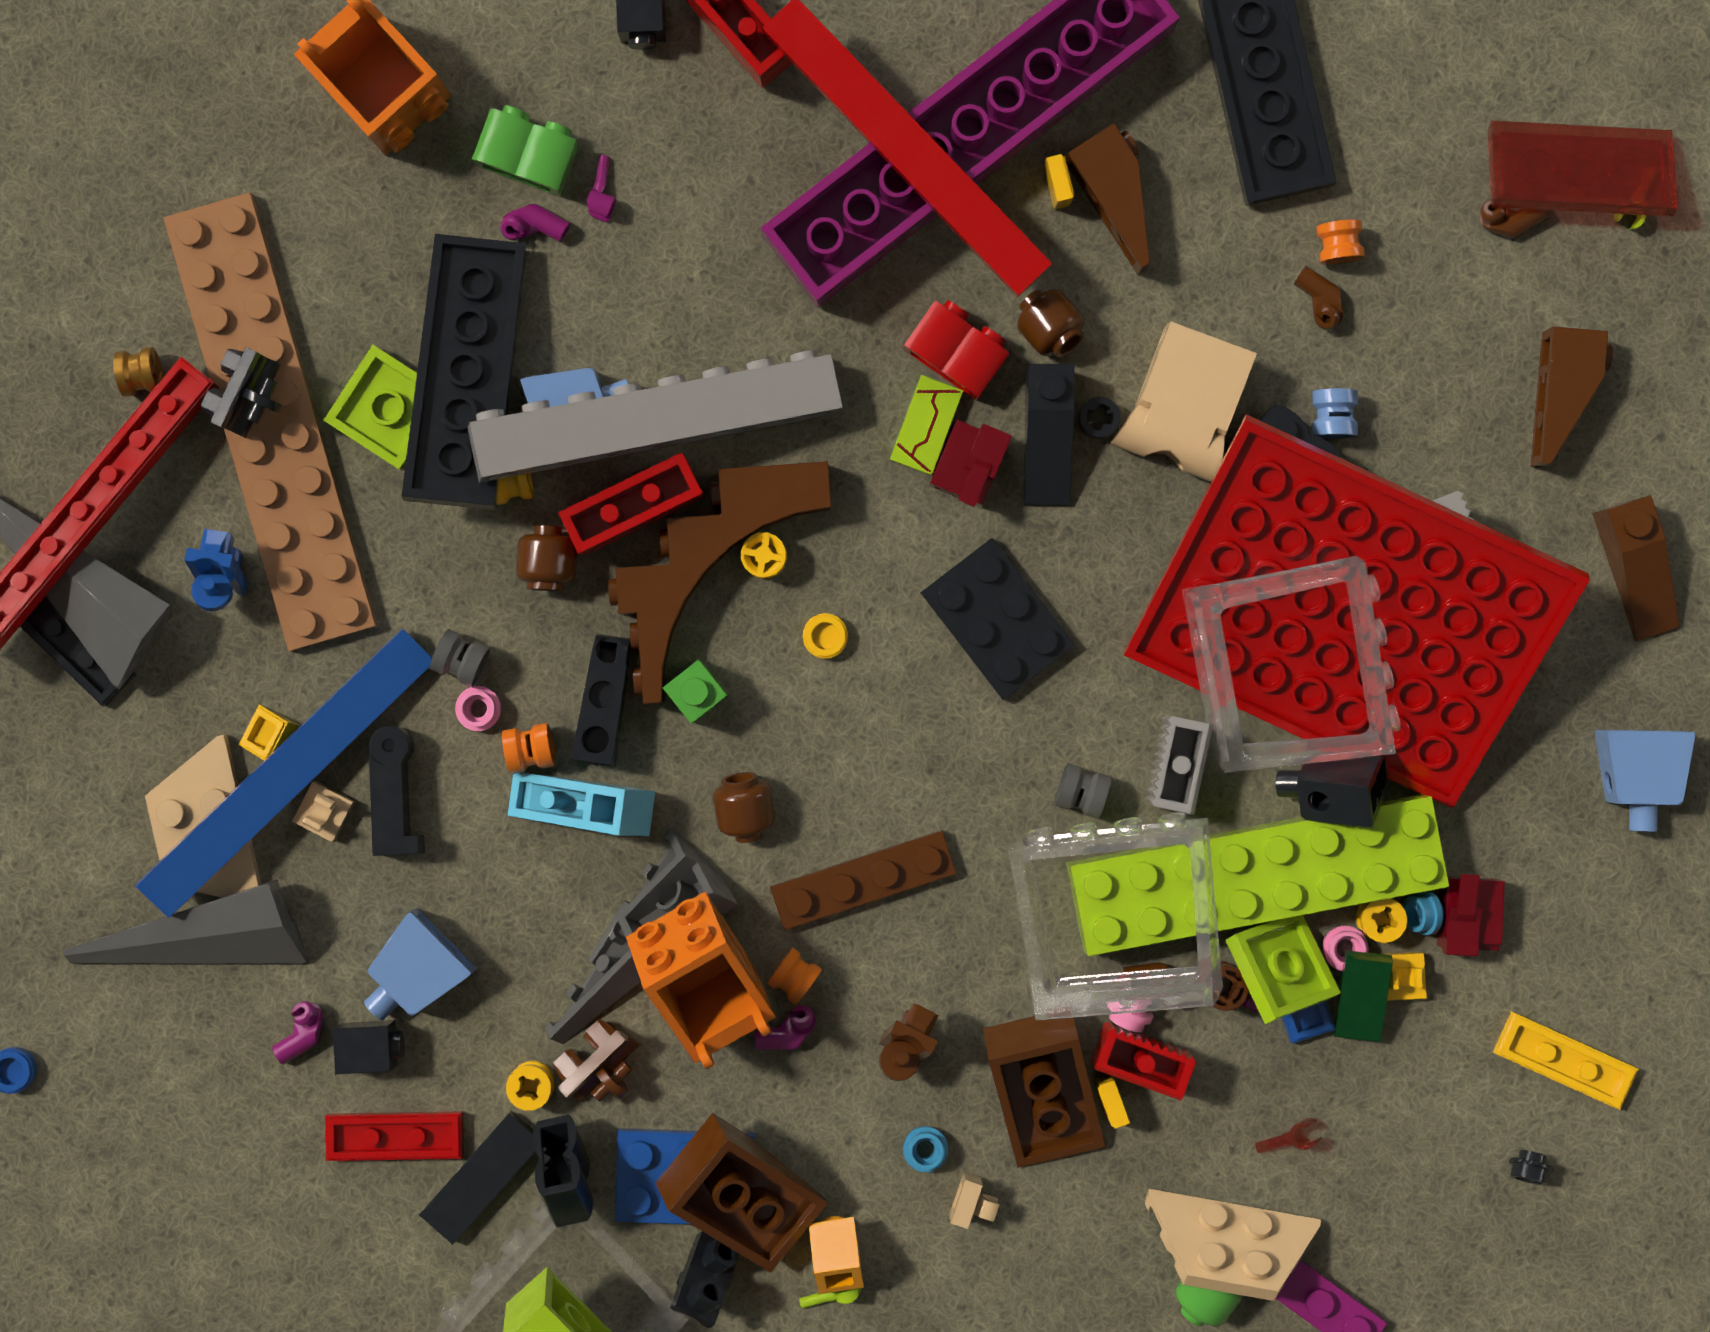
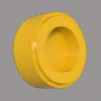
M828 613L818 614L812 617L804 627V645L812 655L818 658L828 659L835 657L844 650L847 644V628L843 621L835 615Z

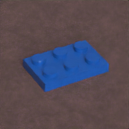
M619 1128L615 1222L689 1224L668 1210L655 1183L697 1131ZM746 1133L754 1140V1133Z

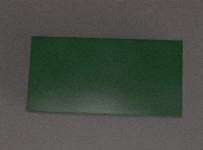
M1345 950L1340 984L1341 994L1338 997L1334 1025L1335 1037L1375 1042L1381 1041L1393 965L1392 955Z

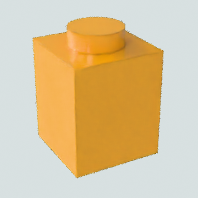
M830 1216L822 1219L820 1222L811 1223L809 1225L818 1293L824 1294L864 1288L854 1217Z

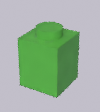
M700 659L663 687L664 691L691 724L698 721L729 696L721 683Z

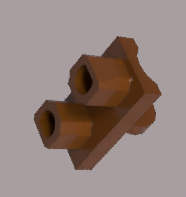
M914 1003L910 1010L904 1012L901 1021L896 1020L884 1032L879 1042L880 1045L884 1046L879 1056V1066L887 1078L897 1082L909 1079L918 1070L919 1064L933 1053L938 1041L929 1037L939 1015Z
M599 1019L584 1034V1037L596 1050L586 1061L576 1050L569 1049L553 1062L557 1074L563 1081L558 1088L566 1098L573 1096L582 1102L591 1093L595 1099L601 1102L610 1092L620 1099L629 1093L627 1086L622 1080L633 1069L624 1060L640 1044L631 1035L618 1031L607 1021Z

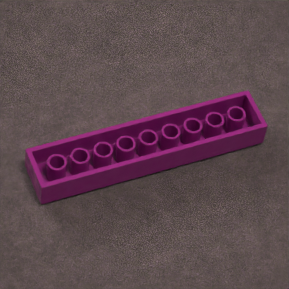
M1052 0L913 108L908 114L976 184H979L1172 34L1180 17L1167 0ZM868 143L760 228L762 238L815 306L819 308L938 214Z

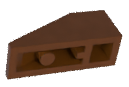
M1113 123L1068 152L1065 160L1067 167L1138 275L1150 263L1139 161L1136 158L1139 150L1127 131L1120 133Z
M1553 326L1542 332L1530 467H1543L1552 463L1605 377V371L1610 369L1613 347L1611 344H1607L1608 331Z
M1652 496L1633 499L1592 513L1634 640L1639 641L1680 627L1666 538Z

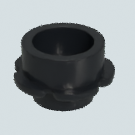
M1520 1150L1519 1157H1511L1509 1159V1163L1512 1164L1510 1177L1531 1184L1547 1185L1549 1173H1554L1555 1169L1546 1164V1155L1532 1151Z

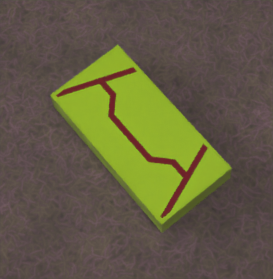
M921 375L889 461L932 476L963 390Z

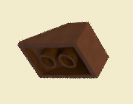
M1071 1007L983 1028L988 1060L1017 1168L1106 1147Z
M714 1113L709 1116L655 1183L671 1213L770 1273L828 1204L825 1197L746 1133Z

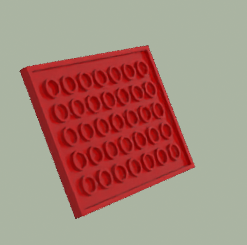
M1246 414L1125 648L1124 656L1319 747L1338 748L1385 745L1388 778L1422 795L1432 796L1433 800L1454 808L1588 585L1590 577L1587 572Z

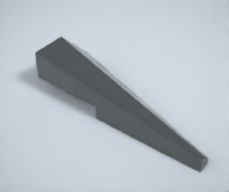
M0 499V536L13 553L16 554L40 523ZM82 551L46 595L49 602L65 623L69 625L90 656L94 658L111 684L117 689L123 686L146 657V648L172 617L171 608L168 603Z
M670 828L663 836V839L670 845L659 863L654 865L647 862L641 872L648 879L641 892L631 902L623 901L588 958L595 967L582 987L572 984L566 995L573 1002L566 1014L557 1023L549 1022L545 1029L551 1040L564 1044L641 982L626 936L635 932L641 925L658 919L675 909L681 902L693 899L705 891L722 916L737 905L723 876L675 829Z
M277 879L176 912L170 918L164 916L62 950L69 963L302 964L308 962L296 921H291Z

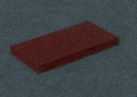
M1491 120L1488 127L1491 207L1673 217L1678 210L1672 130Z

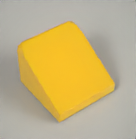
M259 705L239 745L265 760L301 725Z

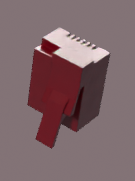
M957 419L929 486L958 498V501L981 508L1012 435L984 423L979 429Z
M1461 874L1460 877L1447 876L1449 887L1439 889V900L1444 907V918L1441 928L1437 932V946L1441 947L1442 953L1446 955L1478 956L1479 950L1499 951V945H1502L1505 881L1495 878H1480V875Z

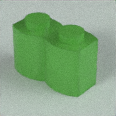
M504 105L502 111L490 108L472 157L475 165L561 197L579 148L577 140L571 137L572 130L551 121H547L545 127L533 124L528 121L529 114L512 106Z

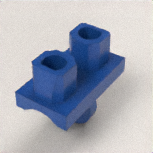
M204 529L200 549L187 548L184 561L195 578L191 586V595L195 603L206 611L223 609L230 603L233 591L238 595L246 596L248 581L240 568L243 554L241 550L233 547L235 539L229 532Z

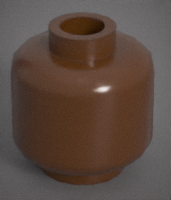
M1051 289L1043 293L1040 290H1036L1030 293L1020 304L1019 308L1022 312L1017 321V329L1040 355L1062 357L1071 352L1084 337V332L1082 331L1084 326L1083 314L1059 289Z
M536 525L534 527V534L524 535L518 540L516 575L521 581L527 582L528 590L563 591L564 584H569L575 579L577 551L571 538L562 536V527Z
M752 772L736 773L724 777L721 780L722 785L716 788L712 796L716 822L720 832L728 836H734L736 841L740 843L759 840L763 836L762 832L770 828L775 821V811L769 784L765 780L758 779L756 773Z

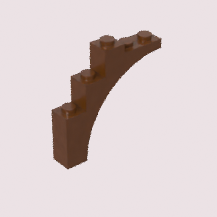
M828 461L718 469L719 480L711 481L713 508L721 507L722 515L667 518V529L660 530V548L662 557H670V564L615 568L616 578L608 580L610 605H618V614H637V622L630 623V642L632 650L639 649L640 668H633V686L635 695L643 696V704L665 702L663 687L665 686L666 663L673 632L688 599L708 571L735 546L766 527L795 516L831 510Z

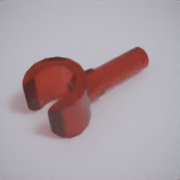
M1305 1118L1293 1125L1290 1132L1255 1142L1257 1152L1262 1153L1291 1145L1300 1150H1307L1321 1141L1322 1137L1314 1140L1307 1139L1302 1133V1128L1314 1124L1317 1120Z

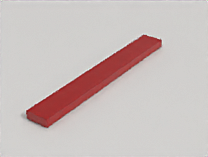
M791 0L762 27L763 33L1017 298L1051 267L1052 263L800 0Z
M183 357L177 360L0 572V650L202 409L201 403L207 391L212 388H219L218 385Z

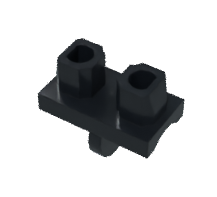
M247 347L244 352L234 349L226 351L220 365L222 372L232 376L225 392L212 388L207 391L201 403V408L212 417L211 423L246 438L253 422L259 423L265 408L278 413L282 406L270 400L277 385V382L273 380L281 364Z
M703 1231L698 1233L684 1270L679 1274L678 1286L670 1309L696 1319L707 1328L713 1327L740 1254Z

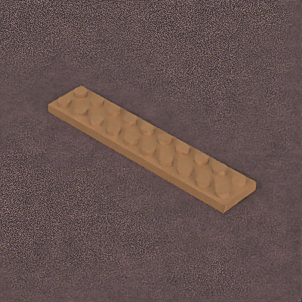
M249 192L163 217L210 380L219 386L218 390L225 392L232 377L222 372L220 365L228 349L244 352L247 347L281 364L273 380L277 382V385L270 400L282 405L279 412L276 413L265 408L259 423L253 422L246 438L227 429L224 430L288 651L299 650L378 627L254 195Z

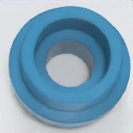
M1432 891L1414 893L1405 899L1402 907L1406 911V926L1411 931L1419 932L1422 935L1437 933L1441 928L1444 918V907L1438 897Z
M920 1126L913 1129L906 1136L903 1144V1154L906 1162L913 1169L920 1172H932L940 1168L946 1161L948 1143L945 1136L938 1129L931 1126ZM922 1141H930L934 1145L933 1153L929 1156L920 1155L917 1152L918 1144Z

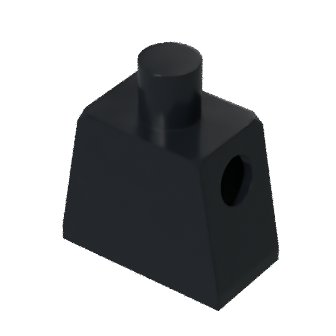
M1385 745L1314 749L1309 751L1301 770H1278L1276 775L1277 796L1299 798L1301 816L1305 820L1360 827H1373L1389 787Z

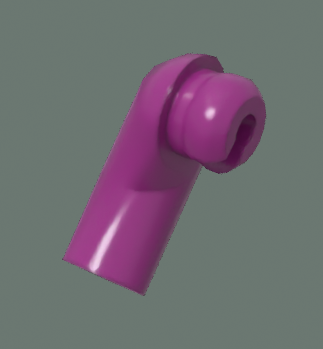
M529 204L507 213L501 222L500 230L502 235L511 241L542 232L560 243L568 232L571 223L538 204Z
M302 1001L297 1003L292 1009L291 1015L295 1016L293 1034L272 1046L276 1059L282 1065L302 1055L319 1043L324 1017L317 1004Z
M797 1005L791 1009L789 1015L779 1027L771 1028L772 1032L763 1037L758 1028L755 1029V1050H796L815 1028L816 1017L813 1011L806 1005Z

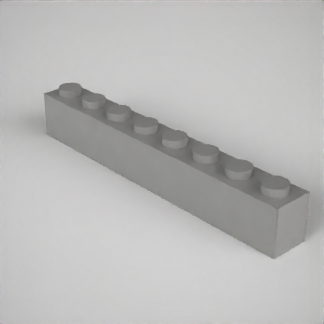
M808 350L791 355V362L774 365L773 358H766L746 364L747 370L730 373L728 366L717 367L703 371L702 379L685 381L684 375H675L659 379L657 381L659 387L641 390L639 383L615 387L612 389L614 395L596 398L595 392H584L567 397L568 404L550 407L549 400H542L522 405L523 412L504 415L503 409L480 412L476 414L477 421L469 422L468 426L479 483L836 414L843 406L832 356L829 354L818 357L817 350Z

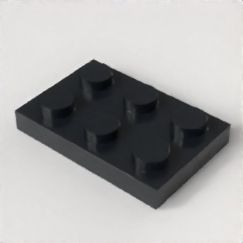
M993 538L989 539L920 592L1002 700L1075 645Z

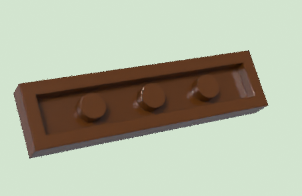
M940 830L772 885L770 889L783 928L787 930L954 875L956 871L943 832Z

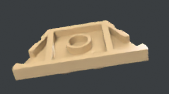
M227 734L215 737L145 795L159 860L168 854L239 785ZM252 839L197 892L222 898L261 885Z
M1154 1189L1148 1190L1145 1200L1148 1211H1154L1162 1228L1160 1237L1166 1250L1174 1257V1267L1183 1285L1271 1301L1276 1299L1287 1278L1297 1266L1303 1253L1321 1226V1219Z

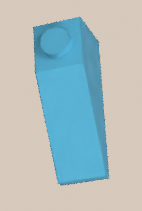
M527 772L515 773L512 779L508 816L619 836H649L655 791Z

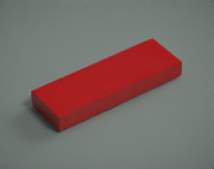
M463 1111L328 1113L325 1115L326 1161L462 1159L464 1156Z

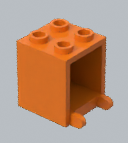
M346 0L348 5L311 39L306 41L303 38L297 43L300 48L294 53V56L385 156L391 150L397 153L411 143L415 137L412 131L425 119L428 122H432L444 113L448 107L446 100L452 95L437 73L370 0Z
M706 891L693 899L681 902L672 911L652 922L644 923L635 932L626 936L644 991L695 1064L701 1061L705 1069H709L715 1065L712 1054L757 1028L763 1037L772 1032L768 1022L776 1018L757 970Z

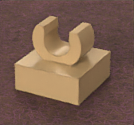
M313 781L292 822L330 842H335L356 801L318 781Z
M963 1172L949 1213L951 1224L968 1229L973 1214L994 1222L1000 1204L997 1203L998 1198L981 1193L983 1187L981 1177Z

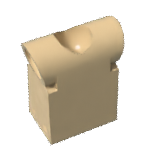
M1170 321L1163 329L1135 408L1125 420L1110 445L1142 457L1151 454H1166L1178 465L1182 472L1211 482L1223 460L1224 438L1257 353Z

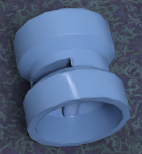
M1334 388L1312 391V405L1317 409V419L1312 423V435L1320 438L1357 437L1358 422L1354 419V408L1358 405V390Z

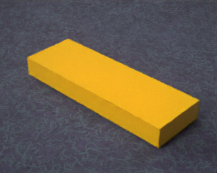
M1512 1011L1493 1050V1053L1618 1110L1621 1109L1638 1071L1636 1067Z

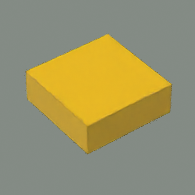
M1059 154L1047 157L1043 168L1054 210L1068 207L1075 195L1065 156Z
M1107 1074L1095 1079L1094 1084L1110 1125L1116 1129L1130 1124L1113 1077Z

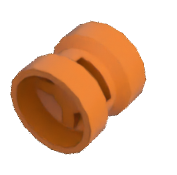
M548 722L533 725L531 730L521 731L518 728L502 730L503 752L510 774L525 772L529 766L534 765L541 769L556 766L555 747Z

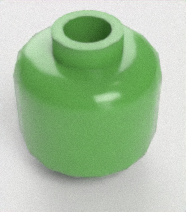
M1180 1281L1176 1288L1177 1300L1182 1306V1315L1196 1326H1203L1204 1324L1210 1326L1223 1325L1243 1297V1295L1183 1285L1182 1281Z

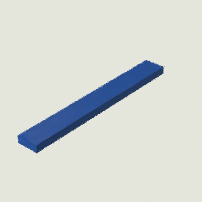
M402 628L141 878L135 887L170 918L430 667L432 657Z

